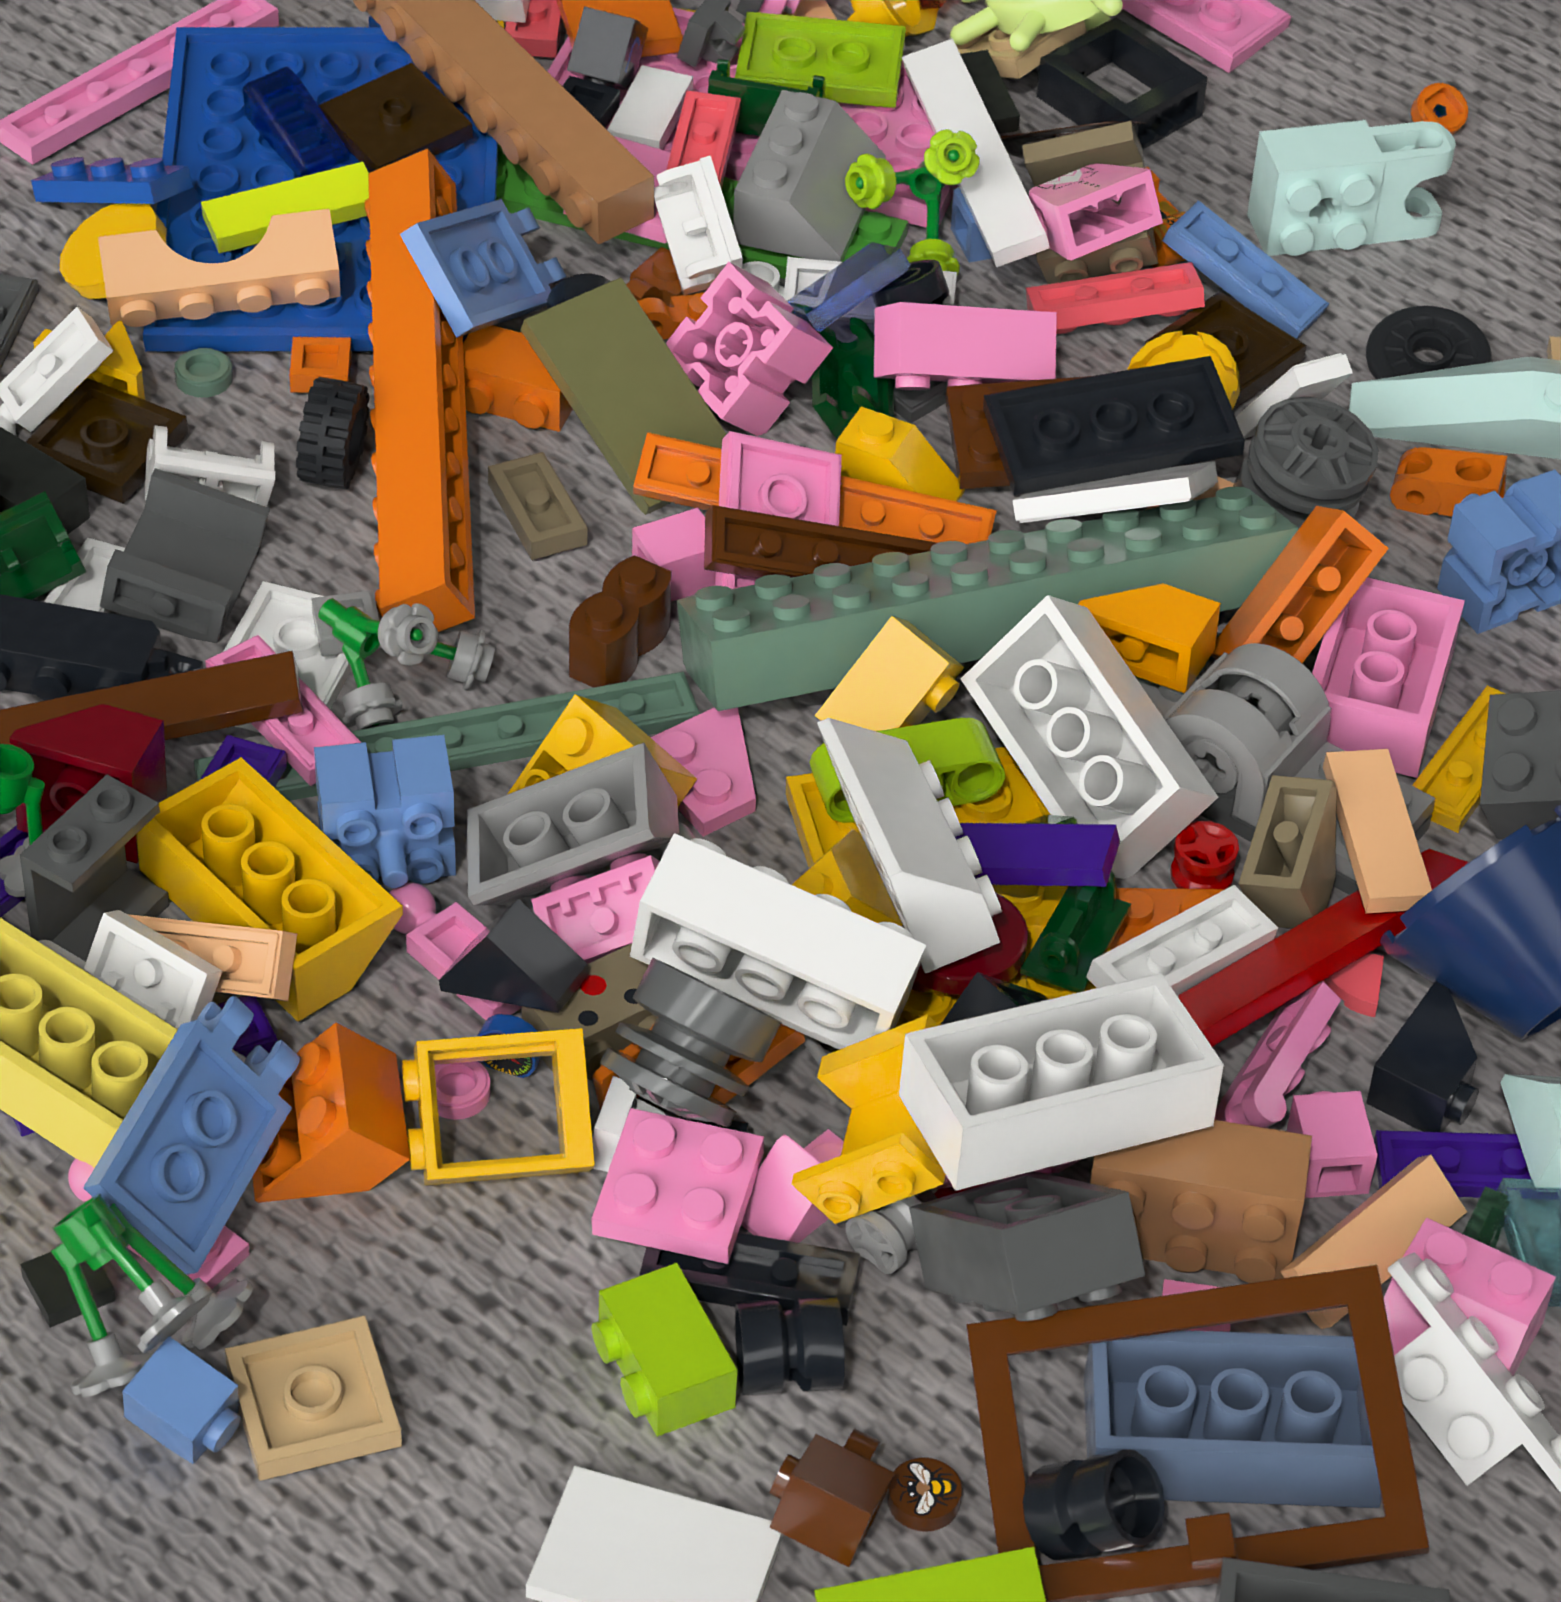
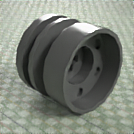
M1314 397L1283 400L1271 405L1260 418L1255 436L1249 445L1248 456L1242 462L1233 487H1245L1252 490L1296 525L1298 529L1316 506L1344 510L1352 518H1355L1359 509V501L1366 493L1369 481L1377 468L1379 449L1370 429L1357 415L1338 404Z
M652 958L633 999L657 1017L651 1030L633 1024L619 1023L615 1032L641 1046L642 1049L637 1059L607 1047L600 1063L615 1072L630 1087L629 1089L632 1092L688 1120L708 1121L724 1127H730L737 1112L712 1098L711 1094L715 1086L718 1085L745 1097L749 1086L725 1068L731 1055L749 1061L762 1062L782 1022L669 964Z

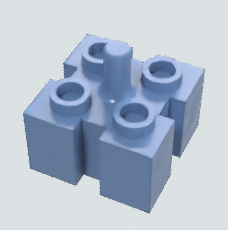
M1555 469L1529 479L1517 481L1506 491L1504 498H1501L1496 491L1481 496L1473 493L1466 496L1461 503L1454 505L1447 539L1453 547L1443 558L1437 589L1444 596L1465 600L1462 617L1477 634L1517 620L1519 612L1534 608L1539 612L1561 604V475Z
M444 735L392 740L393 751L368 753L366 742L314 747L319 829L377 883H379V876H382L385 886L399 888L404 886L408 880L418 884H426L440 877L456 875L455 841L452 827H455L454 790Z

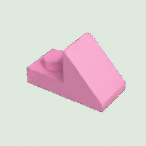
M827 1129L803 1148L789 1136L782 1135L775 1142L758 1170L741 1225L756 1236L799 1243L826 1222L829 1218L791 1183L794 1173L841 1156L844 1141Z

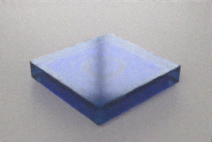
M871 242L787 302L794 308L791 312L792 314L807 321L816 331L821 332L907 272L911 264L900 248Z

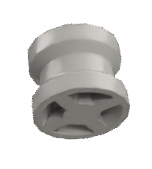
M913 1195L849 1219L846 1223V1234L854 1251L872 1262L883 1273L893 1274L907 1260V1251L909 1249H917L909 1207L921 1204V1202Z

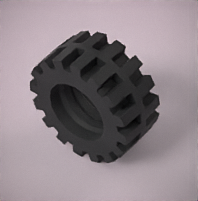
M318 377L314 380L313 387L311 386L308 392V402L305 401L303 408L304 416L303 420L300 421V438L297 441L296 451H298L296 458L297 477L300 478V481L327 487L349 489L350 482L353 480L360 462V456L363 454L365 446L363 444L364 437L367 435L368 425L366 423L369 417V407L367 406L370 400L367 386L324 377Z

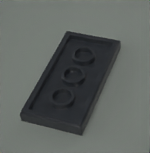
M1211 356L984 395L983 410L1013 495L1243 455L1245 439Z

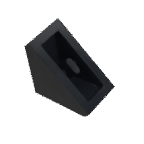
M518 898L465 948L439 979L440 990L443 992L559 1013L589 976L588 964Z

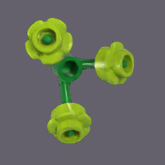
M950 129L938 131L930 139L931 146L924 152V161L917 168L894 172L892 165L884 158H875L871 154L858 156L857 162H853L850 165L845 177L846 190L856 205L861 208L876 209L893 197L896 185L898 184L909 185L913 194L926 202V240L919 241L911 247L910 255L905 260V264L921 260H936L940 262L942 271L957 272L958 275L960 263L955 258L953 247L947 242L939 240V206L941 191L946 185L960 184L963 178L972 177L979 167L980 158L975 153L977 144L972 136L964 131H958L957 133H953Z

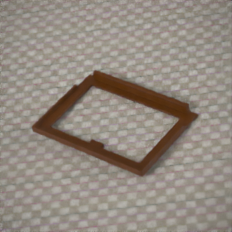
M1378 1265L1061 1310L1049 1317L1031 1321H1019L1013 1317L966 1324L998 1554L1029 1547L1035 1548L1024 1520L1023 1497L1026 1481L1008 1362L1009 1355L1348 1307L1385 1517L1233 1538L1229 1512L1186 1518L1188 1545L1038 1566L1046 1602H1088L1216 1584L1219 1580L1223 1557L1315 1570L1428 1554V1537Z

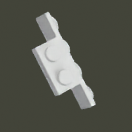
M121 910L103 913L86 962L52 941H38L176 1029L183 1023L197 1020L204 1007L212 1002L223 972L221 969ZM233 1049L231 1050L238 1058L245 1062L246 1057Z
M1416 1253L1398 1259L1387 1268L1388 1272L1431 1326L1394 1355L1402 1401L1405 1407L1467 1486L1523 1444L1561 1493V1434L1558 1435L1541 1413L1545 1406L1537 1390L1522 1375H1511L1495 1354L1499 1350V1346L1493 1334L1478 1318L1474 1316L1467 1318L1450 1297L1454 1292L1450 1280L1436 1263L1430 1259L1422 1261Z

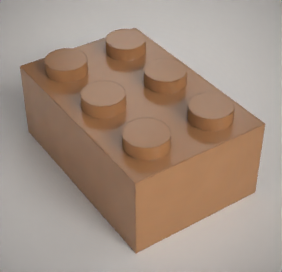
M1214 1120L1212 1127L1094 1156L1090 1183L1129 1192L1142 1259L1165 1262L1168 1266L1180 1272L1189 1273L1207 1269L1231 1273L1247 1283L1282 1279L1284 1276L1280 1271L1292 1262L1305 1200L1312 1136Z

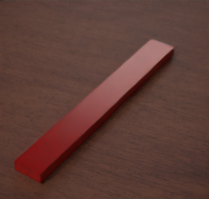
M1430 848L1421 853L1432 890L1469 863ZM1357 890L1178 995V998L1213 1047L1381 946L1380 939L1388 930L1394 936L1402 932L1407 927L1399 917L1406 911L1366 913L1360 892Z

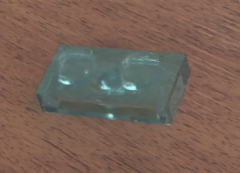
M1503 1178L1494 1197L1512 1257L1556 1276L1548 1306H1561V1187H1536L1533 1179Z

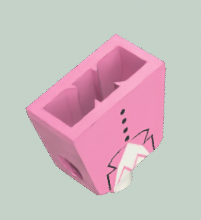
M1092 164L1033 187L1029 190L1028 194L1046 232L1050 249L1068 260H1074L1163 223L1151 170L1147 168ZM1120 197H1121V203H1120V204H1117V203L1114 202V201H1119V199H1120Z

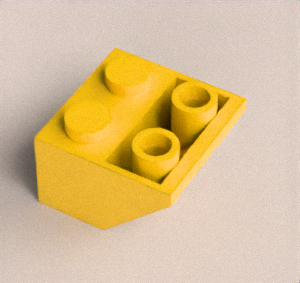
M575 694L508 794L641 743H645L677 795V806L681 804L697 778L616 707Z

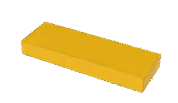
M1488 685L1412 785L1436 798L1433 812L1431 813V821L1456 833H1459L1480 804L1489 697L1495 694H1506Z

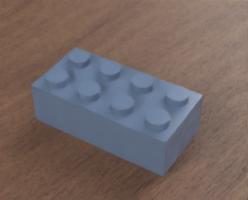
M1182 1330L1089 1344L1084 1373L1087 1458L1121 1449L1136 1450L1146 1457L1155 1469L1163 1489L1164 1500L1361 1508L1380 1507L1382 1497L1353 1336Z

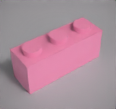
M907 302L876 307L874 378L895 379V389L927 390L930 389V381L947 382V386L1056 379L1057 312Z

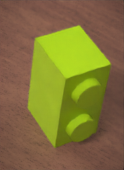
M678 1263L599 1290V1321L592 1323L591 1326L595 1346L601 1359L606 1364L613 1361L617 1362L624 1375L621 1377L620 1383L629 1411L635 1418L645 1415L657 1437L736 1408L737 1368Z

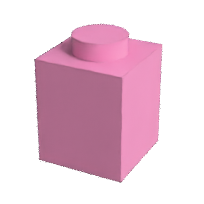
M699 508L632 528V556H638L672 571L671 602L694 595L702 588L715 586L716 571L704 570L705 517Z
M1319 1091L1306 1095H1293L1286 1132L1312 1136L1305 1198L1369 1194L1378 1155L1361 1091L1335 1093Z

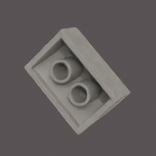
M782 90L734 190L733 229L738 244L806 259L843 262L866 208L856 205L849 196L845 186L846 174L850 165L853 162H857L858 156L862 154H871L875 158L886 159V155L836 101L815 97L808 93Z
M645 743L468 809V897L473 905H504L518 898L536 895L559 880L597 872L610 865L614 860L626 855L656 850L669 843L674 833L679 835L677 795Z

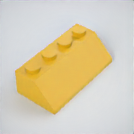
M242 757L159 802L160 812L137 833L139 870L156 886L167 891L169 899L192 921L278 930L297 934L288 1001L275 1000L297 1022L352 990L403 915V906Z

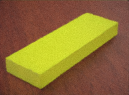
M359 162L201 202L203 219L218 253H223L259 244L268 229L273 215L330 209L332 225L367 216L365 200L369 199L368 171L364 162Z

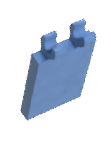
M502 199L416 223L400 234L456 338L542 309L547 306V298L551 292L549 286L567 278L556 257L537 264L522 236L540 228L530 208L510 214Z
M236 996L230 997L223 1009L214 1001L208 1003L199 1014L197 1020L180 1025L83 1186V1189L92 1197L101 1194L108 1205L115 1203L127 1221L186 1275L198 1273L292 1109L278 1094L287 1079L297 1068L300 1057L284 1041L279 1040L275 1043L270 1053L261 1046H256L249 1053L245 1062L238 1058L231 1050L238 1038L251 1023L254 1013Z

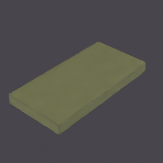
M621 277L524 319L520 329L637 507L645 515L671 503L633 493V485L647 432L722 449V439L727 435Z

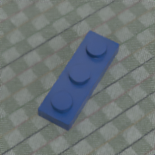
M83 157L67 158L52 163V172L31 180L36 202L156 204L193 188L188 166H164L162 158L144 159L130 165H124L123 158L120 157L99 160L90 165H85Z

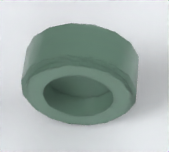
M211 348L190 350L181 355L175 362V382L178 389L187 395L206 398L216 396L226 391L232 384V363L228 356L218 350Z

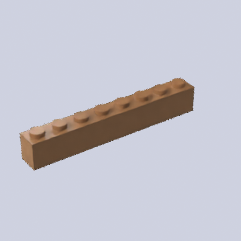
M353 0L360 11H367L381 26L385 36L390 41H396L411 56L413 63L420 71H426L441 86L443 93L451 102H457L471 116L479 131L482 133L488 132L497 141L508 160L513 164H519L533 178L537 188L543 195H550L565 210L568 219L575 227H582L598 244L654 218V175L475 0Z

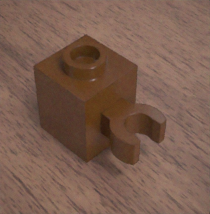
M854 1428L844 1447L815 1434L801 1459L788 1454L770 1489L769 1494L781 1500L769 1528L849 1567L876 1519L895 1474L871 1461L881 1441Z

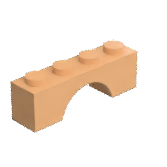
M330 209L273 215L264 237L254 249L242 257L223 263H201L182 257L163 241L157 230L98 237L111 326L118 320L130 327H142L161 319L183 317L189 320H198L209 317L217 312L241 310L254 313L266 310L272 305L297 302L302 305H317L329 298L341 297L339 265Z

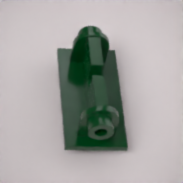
M1112 870L1107 885L1104 887L1068 886L1022 965L1021 974L1076 993L1085 991L1090 982L1086 976L1092 960L1107 952L1131 909V903L1116 899L1117 887Z

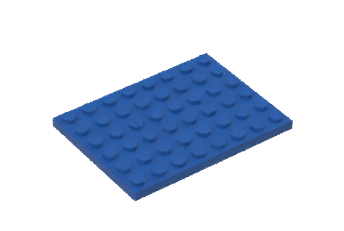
M176 27L162 159L164 166H188L193 188L157 203L156 214L167 228L166 244L182 257L196 262L212 264L235 260L254 249L258 244L218 253L203 219L201 202L359 163L360 161L320 120L318 105L411 62L413 63L411 56L396 41H390L385 36L381 27ZM426 71L422 72L443 93L441 86ZM451 102L472 123L473 138L434 157L455 182L457 211L497 200L499 144L488 132L482 133L478 130L471 116L460 104ZM365 216L332 225L339 265L341 297L329 298L317 305H302L298 302L272 305L266 310L254 313L241 310L217 312L209 317L198 320H189L183 317L155 320L153 323L143 327L145 351H190L198 348H211L218 351H292L293 337H351V351H373V345L368 333V324L372 322V303L367 292V282L371 280V262L366 251V241L370 239V221L368 217ZM468 334L463 336V342L465 341Z

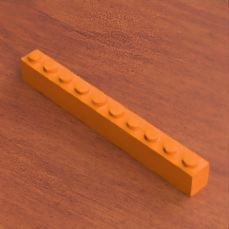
M425 149L368 173L369 199L365 200V210L370 221V239L366 241V251L371 262V280L367 282V292L372 303V322L368 324V333L373 345V365L369 367V376L374 387L375 408L370 411V418L375 431L376 452L372 453L371 462L377 480V497L373 498L372 505L378 521V542L374 544V556L379 567V589L375 591V601L380 615L383 617L387 611L401 604H407L412 607L413 604L419 603L431 610L434 615L433 624L438 632L474 619L475 603L463 336L456 338L400 236L402 232L416 223L457 212L455 182L430 150Z

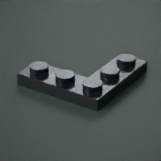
M689 1120L748 1133V1122L733 1120L730 1127H724L714 1122ZM738 1233L728 1264L646 1247L640 1276L678 1263L699 1301L735 1307L738 1301L776 1299L783 1310H791L797 1298L837 1296L841 1309L842 1325L847 1326L859 1273L860 1253Z

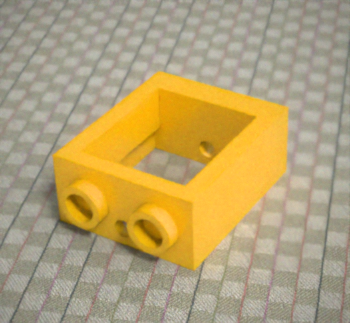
M583 1028L416 1041L414 1059L402 1060L405 1101H418L420 1128L408 1129L410 1169L423 1170L425 1186L590 1172L595 1166ZM552 1056L560 1154L442 1164L435 1065Z

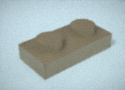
M544 452L488 466V485L531 560L587 545L588 527Z

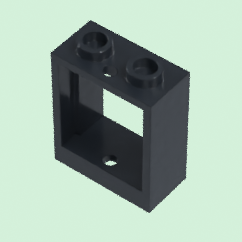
M1114 17L1040 58L1037 98L1077 125L1122 121L1146 122L1147 124L1134 126L1142 150L1202 117L1208 77L1119 18ZM1112 62L1152 90L1126 104L1086 76Z

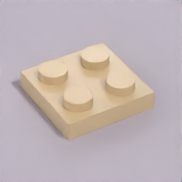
M365 1316L225 1348L227 1370L230 1380L238 1385L239 1412L259 1481L402 1446L401 1428Z

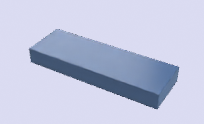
M1197 201L1168 229L1162 240L1188 262H1192L1194 267L1246 308L1296 339L1325 312L1329 305L1328 302L1200 201Z

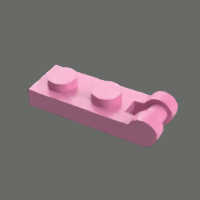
M1324 981L1280 1006L1217 1106L1214 1120L1268 1128L1285 1117L1287 1110L1284 1096L1292 1091L1302 1080L1305 1070L1301 1065L1306 1056L1316 1050L1329 1036L1331 1027L1327 1022L1341 1001Z

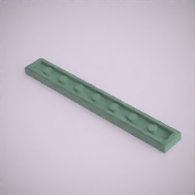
M678 672L351 732L361 743L366 742L368 753L393 751L392 740L444 735L450 771L532 757L575 694L616 707L647 735L661 733L700 713L684 672ZM214 756L194 759L197 781L201 780L203 773ZM287 762V767L276 784L275 789L288 801L318 796L316 784L310 786Z

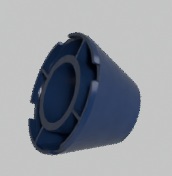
M1561 805L1554 809L1559 816L1556 819L1543 823L1532 830L1526 824L1448 877L1399 917L1407 927L1396 936L1388 930L1380 939V944L1387 954L1433 983L1437 981L1449 988L1451 995L1521 1040L1537 1034L1561 1019Z

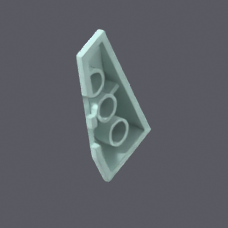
M1522 357L1355 382L1351 386L1349 411L1357 415L1370 429L1373 437L1561 459V360Z

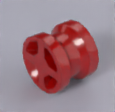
M1211 821L1190 823L1175 839V857L1170 868L1171 880L1178 889L1225 890L1231 887L1235 875L1233 867L1239 854L1238 839L1231 830L1222 824Z

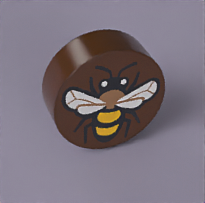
M920 1457L910 1459L894 1470L895 1474L888 1488L887 1502L891 1514L900 1524L912 1530L929 1532L944 1528L955 1519L960 1508L962 1486L958 1475L949 1465L937 1459Z

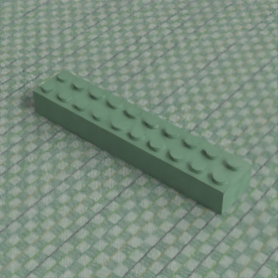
M1226 487L1218 490L1215 497L1159 505L1157 508L1142 511L1134 509L1105 512L1103 518L1084 522L1074 519H1059L1049 522L1046 525V529L1027 533L1017 530H1002L990 534L988 540L970 544L959 541H944L931 546L928 552L912 555L901 552H887L873 557L871 563L850 567L841 563L824 564L815 568L813 574L792 578L780 574L767 575L758 578L755 581V585L735 589L726 586H709L698 590L693 597L677 599L683 663L687 673L715 709L722 711L836 688L891 616L909 621L956 661L964 663L984 657L1047 595L1078 604L1080 600L1164 583L1221 603L1220 612L1241 607L1298 531V527L1252 490L1245 487Z

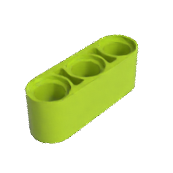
M956 718L876 731L906 740L918 764L928 760L931 761L944 792L943 797L936 799L937 802L947 797L950 799L952 806L982 801L994 795L1004 783V768L987 728L980 720ZM823 743L813 752L809 763L826 811L833 820L842 823L855 822L825 743Z

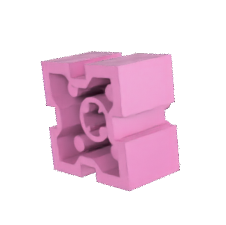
M728 262L701 297L708 305L707 309L697 322L686 317L666 342V345L691 382L700 387L698 392L703 400L722 420L756 436H760L768 432L789 405L790 401L784 396V391L796 380L805 384L833 347L807 321L792 314L791 312L794 308L768 282Z

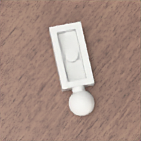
M76 307L0 383V397L4 402L0 406V427L16 436L17 423L32 432L48 415L58 408L60 403L74 389L96 371L100 364L114 351L93 318L79 307Z

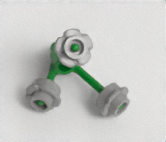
M331 598L322 605L318 614L320 620L333 628V637L343 643L342 651L351 666L357 688L348 692L342 698L346 711L342 722L348 727L356 725L358 730L394 724L393 715L402 709V701L395 700L388 683H370L364 659L372 655L380 645L387 654L398 657V662L403 665L412 666L421 663L424 659V654H432L450 660L446 677L463 682V689H469L474 679L485 682L492 663L495 646L484 643L486 638L484 630H479L478 635L460 630L454 646L437 642L438 630L433 624L434 615L428 607L419 603L413 604L412 607L407 604L394 607L387 611L381 621L372 619L355 606L346 608L337 600Z

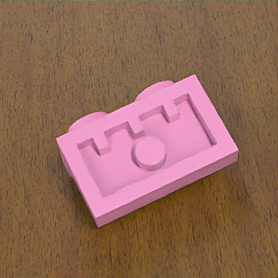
M642 853L631 854L614 860L610 864L609 871L588 878L587 876L580 875L559 880L551 885L550 893L531 899L534 913L589 964L632 943L640 899L660 861L651 855L647 856Z

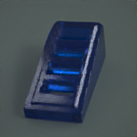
M289 67L281 68L244 85L245 117L298 177L319 173L350 160L348 149L305 85ZM317 142H320L321 144L320 146L308 150L304 153H301L299 151Z

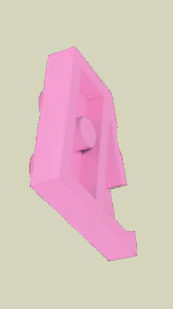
M714 707L650 737L697 778L678 806V810L703 837L755 812L756 795L738 707L717 711Z

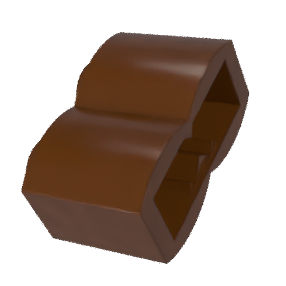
M635 555L624 559L610 570L603 582L602 592L596 593L584 600L571 616L569 622V677L594 688L626 682L633 675L638 664V656L646 654L657 647L669 631L672 571Z

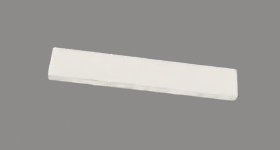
M953 38L903 56L902 60L906 73L934 134L944 129H950L953 133L964 131L971 135L977 144L975 153L980 158L979 167L972 177L963 178L962 182L958 185L996 267L1049 249L1050 246L1046 232Z

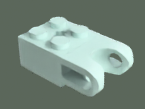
M1366 120L1259 131L1247 216L1263 251L1268 256L1281 254L1297 256L1308 251L1334 248L1350 250L1361 245L1419 239L1434 235L1440 228L1442 210L1430 192L1415 186L1421 181L1441 176L1448 172L1453 161L1456 146L1455 138L1441 124L1425 121L1369 127ZM1408 212H1416V213H1419V214H1421V215H1423V216H1422V217L1412 216V215H1410Z

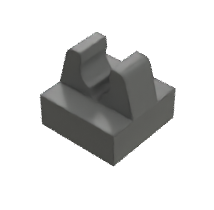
M705 0L688 21L677 55L678 59L694 68L702 59L717 63L718 59L731 62L739 50L734 45L745 32V26L728 12L732 0Z

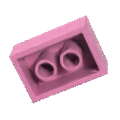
M1368 577L1365 579L1324 634L1312 674L1325 692L1329 707L1332 708L1327 742L1344 751L1388 749L1396 773L1418 778L1453 657L1465 600Z

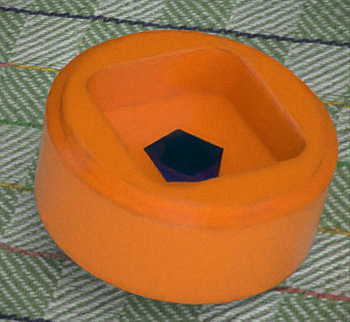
M1434 83L1425 87L1416 97L1411 107V116L1413 122L1439 123L1454 135L1467 120L1468 105L1464 96L1455 87L1445 83Z

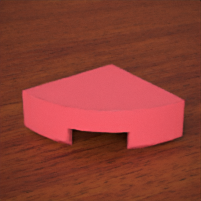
M1368 953L1323 981L1338 997L1344 1000V1005L1350 1010L1375 1017L1384 956Z

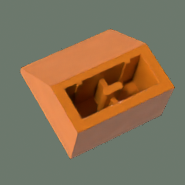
M334 1023L296 1053L300 1057L299 1064L278 1094L292 1109L252 1177L255 1201L261 1203L369 1191L410 1160L396 1053L338 1023Z

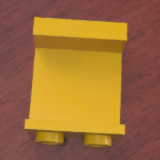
M929 1015L822 1056L817 1078L851 1109L841 1156L794 1173L791 1184L835 1224L944 1184L946 1175L899 1097L905 1033L939 1026Z

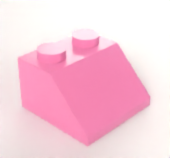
M1426 1217L1403 1257L1416 1253L1422 1261L1430 1259L1442 1269L1454 1289L1450 1297L1467 1318L1470 1316L1478 1318L1490 1330L1499 1346V1350L1495 1354L1511 1375L1514 1376L1543 1324L1556 1276ZM1392 1277L1384 1296V1303L1395 1355L1431 1326Z

